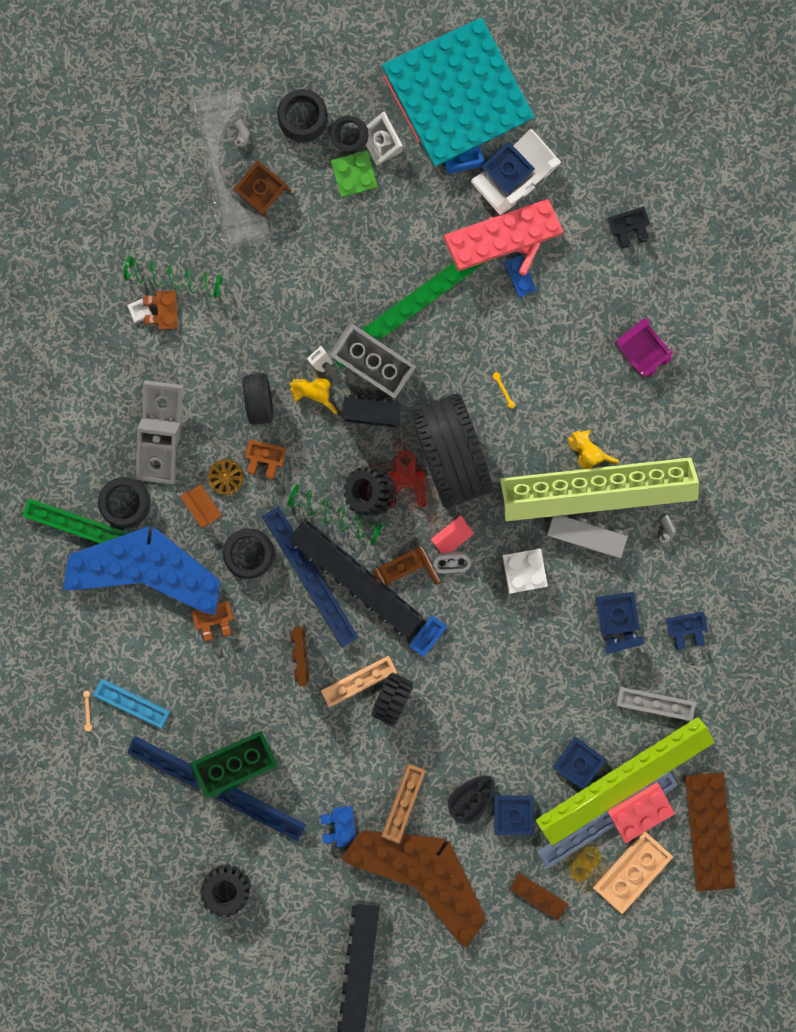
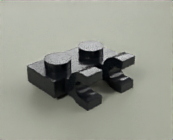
M644 206L607 218L612 236H619L622 249L629 247L631 244L627 234L631 231L637 230L640 243L648 241L649 236L645 227H648L650 222Z

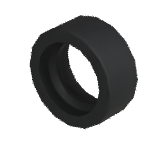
M351 115L338 118L332 125L330 132L331 141L334 146L340 151L347 153H356L362 150L369 138L365 122ZM346 123H354L360 131L359 140L351 146L343 144L340 140L341 128Z

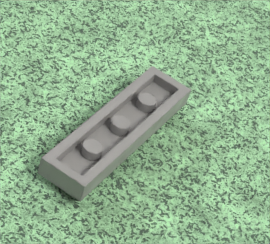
M619 687L616 706L692 721L696 702Z

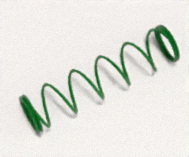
M128 256L124 266V280H129L131 273H127L128 265L129 268L130 266L132 268L135 263L136 279L139 283L144 282L147 276L142 281H139L137 277L136 257L133 260L132 256ZM152 261L149 271L152 268L154 283L157 287H159L163 284L164 280L161 282L160 285L156 284L154 275V261ZM170 264L166 272V275L170 270L171 285L174 290H178L181 287L182 283L179 285L178 288H174L172 281V265ZM187 268L184 278L186 277L188 272L189 290L192 294H194L199 290V287L196 289L195 292H192L190 287V270L189 268ZM204 272L201 282L204 280L205 277L206 291L208 296H214V298H218L220 295V290L218 292V286L220 285L221 287L223 276L220 274L217 275L214 287V294L209 295L207 272Z
M298 484L295 485L287 502V506H291L293 509L301 503L299 502L293 507V497L300 488ZM309 490L305 494L304 498L310 493L307 514L308 516H312L317 511V509L312 514H309V507L312 497V490ZM325 498L320 505H322L326 501V507L324 512V524H327L333 519V517L328 522H325L326 511L328 506V498ZM344 505L341 506V507L337 510V512H336V513H338V512L343 508L342 517H341V522H340V530H341V532L345 531V530L349 527V525H348L345 529L342 530V521H343V516H344V511H345ZM361 514L359 515V522H358L357 533H356L357 539H361V538L365 535V533H363V534L358 538L359 526H360V521H361ZM374 521L369 526L371 528L376 523L374 536L370 543L372 546H374L383 527V524L380 523L377 528V521Z

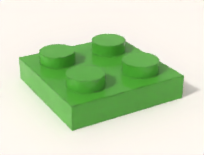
M368 150L331 160L341 198L378 188Z

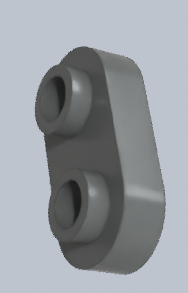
M466 552L439 553L434 556L432 564L438 573L465 572L470 568L471 559ZM460 558H463L464 562L459 563L458 560ZM445 560V563L440 564L439 561Z

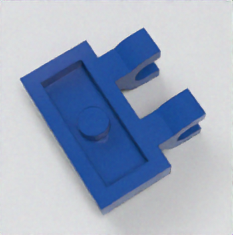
M352 806L333 807V813L321 814V824L335 822V833L322 834L323 844L336 841L337 847L350 846L355 839Z

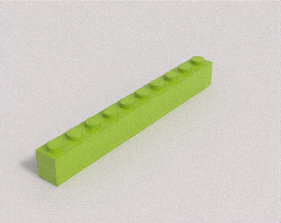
M697 717L587 788L576 793L557 807L536 819V822L551 846H553L714 744L715 741L708 728Z

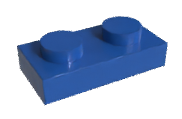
M479 146L444 164L447 174L482 167L484 159Z
M522 255L504 262L518 298L537 290L529 271H527L525 276L519 274V270L524 262Z
M431 615L409 646L424 657L447 626Z

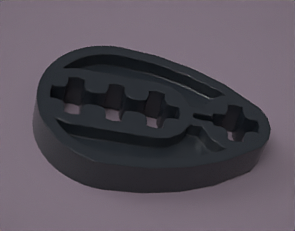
M489 775L474 777L461 784L451 793L448 799V809L453 819L463 824H470L477 821L483 815L493 796L495 786L493 778ZM489 779L490 788L484 787L483 789L481 781ZM476 793L477 801L470 802L471 808H465L463 816H455V809H461L463 806L461 802L463 800L467 802L470 799L468 795Z

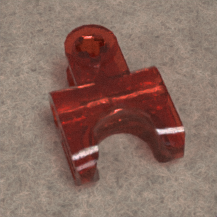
M402 451L396 457V471L387 472V474L393 477L391 481L395 482L393 487L396 489V494L393 495L395 501L391 502V508L395 507L397 494L403 488L412 489L416 494L417 505L420 508H425V471H415L414 455L409 451ZM404 455H407V458L411 459V462H408L407 466H404L403 462H400V459H403Z

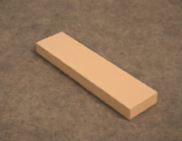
M387 656L320 691L328 707H331L386 679L390 673L396 674L397 671L390 657Z

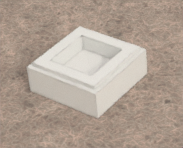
M143 299L127 305L134 323L144 320L145 315H152L149 306H143Z

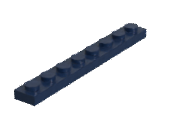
M278 506L263 515L262 519L340 647L342 648L357 639L358 635L314 563L305 557V553L302 550H297L291 546V541L288 538L294 530L280 507Z

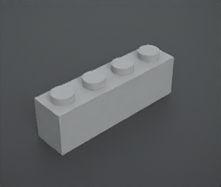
M569 514L551 517L546 536L616 558L622 557L628 537L623 535L624 531L615 528L609 531L605 529V525L594 523L593 526L587 524V520L576 517L575 520L568 518Z

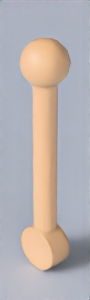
M85 691L83 693L86 708V725L84 729L90 731L92 729L89 711L90 692Z

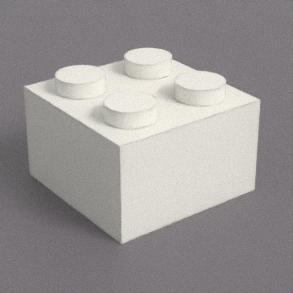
M541 549L501 555L508 593L548 587Z

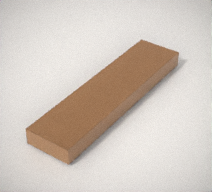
M411 764L407 765L381 835L382 838L400 844L426 770Z

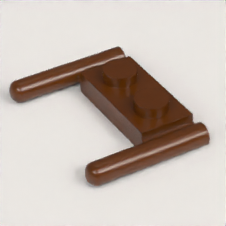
M423 545L372 570L373 574L387 586L425 566L435 585L441 582Z

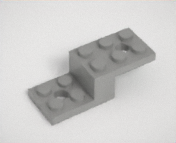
M146 380L143 383L142 419L137 428L136 480L174 484L176 447L181 437L183 385ZM158 399H165L167 401V405L159 404ZM157 460L160 462L161 466L155 467L152 465L151 461Z

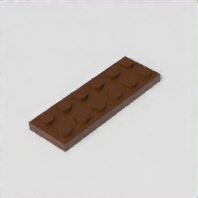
M724 772L684 775L696 891L735 888Z

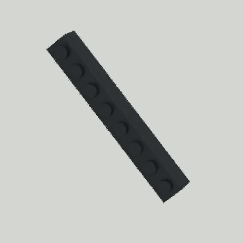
M306 518L288 538L291 541L292 547L302 550L309 561H315L320 565V569L325 574H331L338 585L349 589V593L354 598H360L367 609L378 613L379 618L386 624L389 622L399 635L408 637L422 621V614Z
M357 900V904L352 905L351 917H355L354 925L350 924L349 936H352V944L347 946L346 955L350 956V961L345 963L344 975H348L347 983L343 982L342 994H345V1002L340 1003L339 1014H343L342 1021H338L337 1032L365 1031L380 903Z

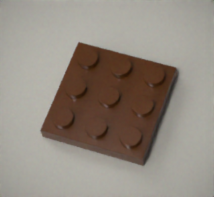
M304 624L296 625L293 627L294 630L290 631L291 643H295V650L292 651L293 663L297 662L294 679L295 682L299 683V687L307 686L310 682Z

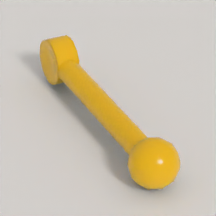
M496 372L493 374V379L497 380L508 402V407L513 409L515 403L511 401L500 380V374Z

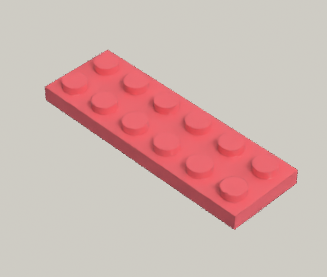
M549 199L445 234L443 239L459 272L561 236L564 231Z

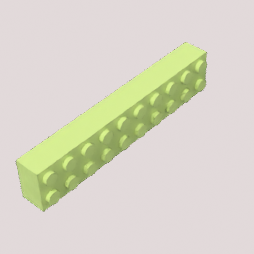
M683 458L501 478L500 489L505 521L695 501L698 500L699 481L692 459Z

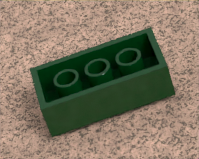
M262 731L195 760L189 766L205 802L273 772L278 767Z

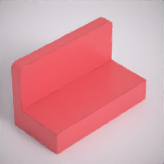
M459 516L430 540L441 553H447L455 550L470 538L474 532L467 525L463 517Z

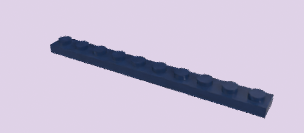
M137 736L134 737L128 749V754L199 790L189 768V763ZM237 788L215 798L296 841L299 840L307 825Z

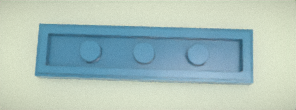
M101 678L93 694L94 697L160 729H163L171 712Z

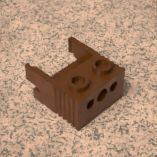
M259 160L254 163L233 189L237 196H240L243 201H246L249 206L267 221L269 217L266 216L265 212L284 190L289 191V193L292 192L283 180L271 172V170L265 168V165H262Z

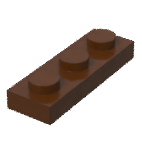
M520 872L509 890L558 921L569 905Z

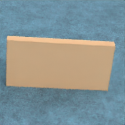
M644 832L622 854L593 889L623 914L670 862L673 856L647 832Z

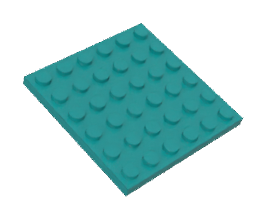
M482 17L381 65L388 82L434 168L535 118Z

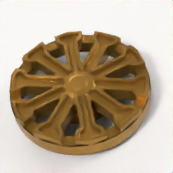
M229 459L215 462L208 472L210 487L221 495L234 494L241 488L244 481V473L240 465ZM226 462L229 463L227 470L225 467ZM218 464H221L222 471L217 467ZM235 465L236 469L231 471L232 466ZM215 470L219 473V475L212 474V471ZM240 472V476H234V474ZM212 478H218L214 482L211 481ZM233 480H239L240 482L236 484ZM221 483L219 489H216L215 486ZM229 484L234 486V490L230 489ZM224 485H226V492L222 491Z

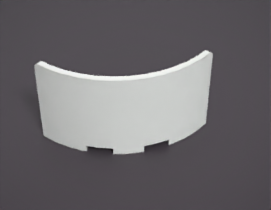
M532 129L528 130L514 147L535 170L508 196L484 172L471 180V183L500 215L512 208L522 196L525 197L535 188L534 185L550 175L561 163Z

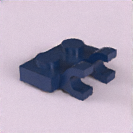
M704 612L665 618L669 637L675 636L676 650L686 648L683 636L685 634H694L695 646L705 645L702 631H708Z
M630 631L624 633L626 639L618 641V638L614 639L613 636L605 638L607 645H603L604 653L609 654L645 643L642 636H637V633L633 634Z

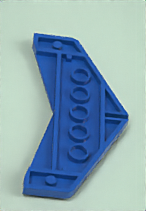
M151 526L72 553L68 557L63 589L80 590L144 583L204 613L216 614L220 591L219 578L155 527H153L150 544H148Z

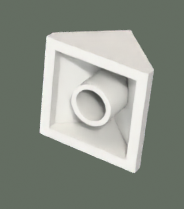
M382 112L367 125L369 138L366 147L376 165L403 152V146L386 113Z

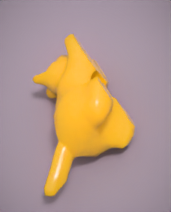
M317 378L313 382H309L306 379H293V382L289 383L294 402H297L302 397H307L322 403L334 414L338 413L336 407L328 401L331 384L326 378Z
M590 429L573 432L572 437L567 438L570 447L579 453L577 462L582 469H591L603 460L611 464L619 463L618 459L604 454L599 447L589 440Z

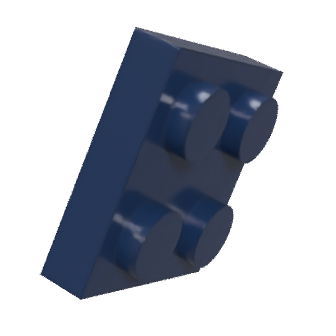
M508 141L481 167V170L508 196L535 168Z
M634 592L595 597L601 636L640 630Z
M574 736L552 767L583 790L589 785L607 759Z
M494 795L495 835H534L533 795Z

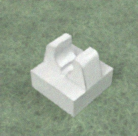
M322 346L307 358L311 365L321 372L325 371L322 367L325 362H328L330 365L333 364L331 357Z

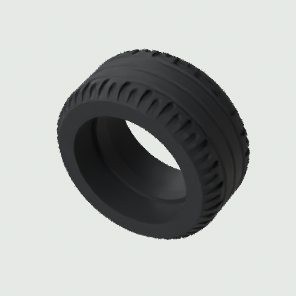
M298 89L289 92L282 98L278 106L277 118L282 132L288 138L304 143L317 139L323 133L327 126L328 113L325 102L318 94L308 89ZM297 102H309L318 109V121L309 129L298 130L287 122V112Z
M265 373L245 375L242 379V387L249 423L258 425L272 422L274 411L268 376Z
M119 477L109 481L101 489L98 497V507L102 517L109 524L121 528H130L140 524L148 515L151 506L150 495L145 486L139 481L128 477ZM122 486L133 488L140 498V506L137 513L128 519H120L114 516L109 508V498L112 492Z
M251 528L241 529L234 532L226 540L223 547V560L228 570L235 576L243 579L257 578L270 569L274 560V547L271 540L263 532ZM246 537H252L260 541L265 550L262 564L253 570H244L238 567L232 556L235 544Z

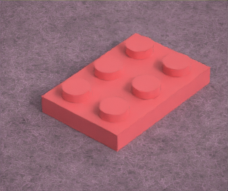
M658 782L607 811L625 843L675 814Z

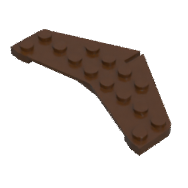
M360 831L341 859L351 866L415 887L457 941L467 948L484 924L485 915L450 841L447 842L440 854L437 855L446 838L403 834L400 844L382 838L383 832Z

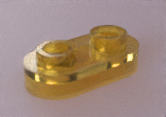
M588 846L583 849L569 868V873L573 880L582 882L588 878L601 861L600 851L594 846ZM589 853H594L593 859H588ZM578 867L582 868V872L580 874L575 873V870Z

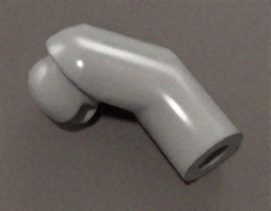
M239 119L233 124L238 131L234 144L238 148H244L248 144L250 132L243 121Z
M666 515L660 518L664 528L659 540L663 544L670 543L675 534V527L669 516Z

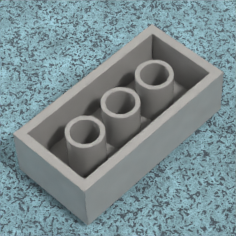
M352 323L348 324L329 353L331 357L393 398H396L416 368L408 360Z

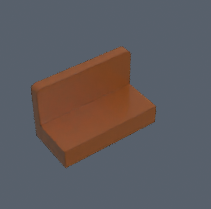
M198 485L180 496L201 528H205L222 516L202 485Z

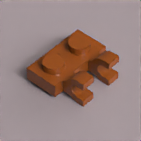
M176 290L156 291V297L144 296L142 298L143 306H157V316L145 315L144 325L158 324V330L178 329Z
M249 439L245 459L250 460L247 469L248 474L255 475L258 462L269 464L266 478L274 480L277 466L283 467L287 448Z
M229 601L217 604L215 615L204 613L198 609L191 611L196 630L202 629L205 641L214 640L210 626L221 624L223 636L232 635L229 621L234 620Z

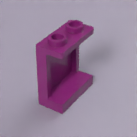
M646 317L614 342V345L642 379L645 376L648 378L653 376L657 372L656 367L660 364L665 366L672 360L671 355L674 354L673 350L670 351L649 326L650 322Z

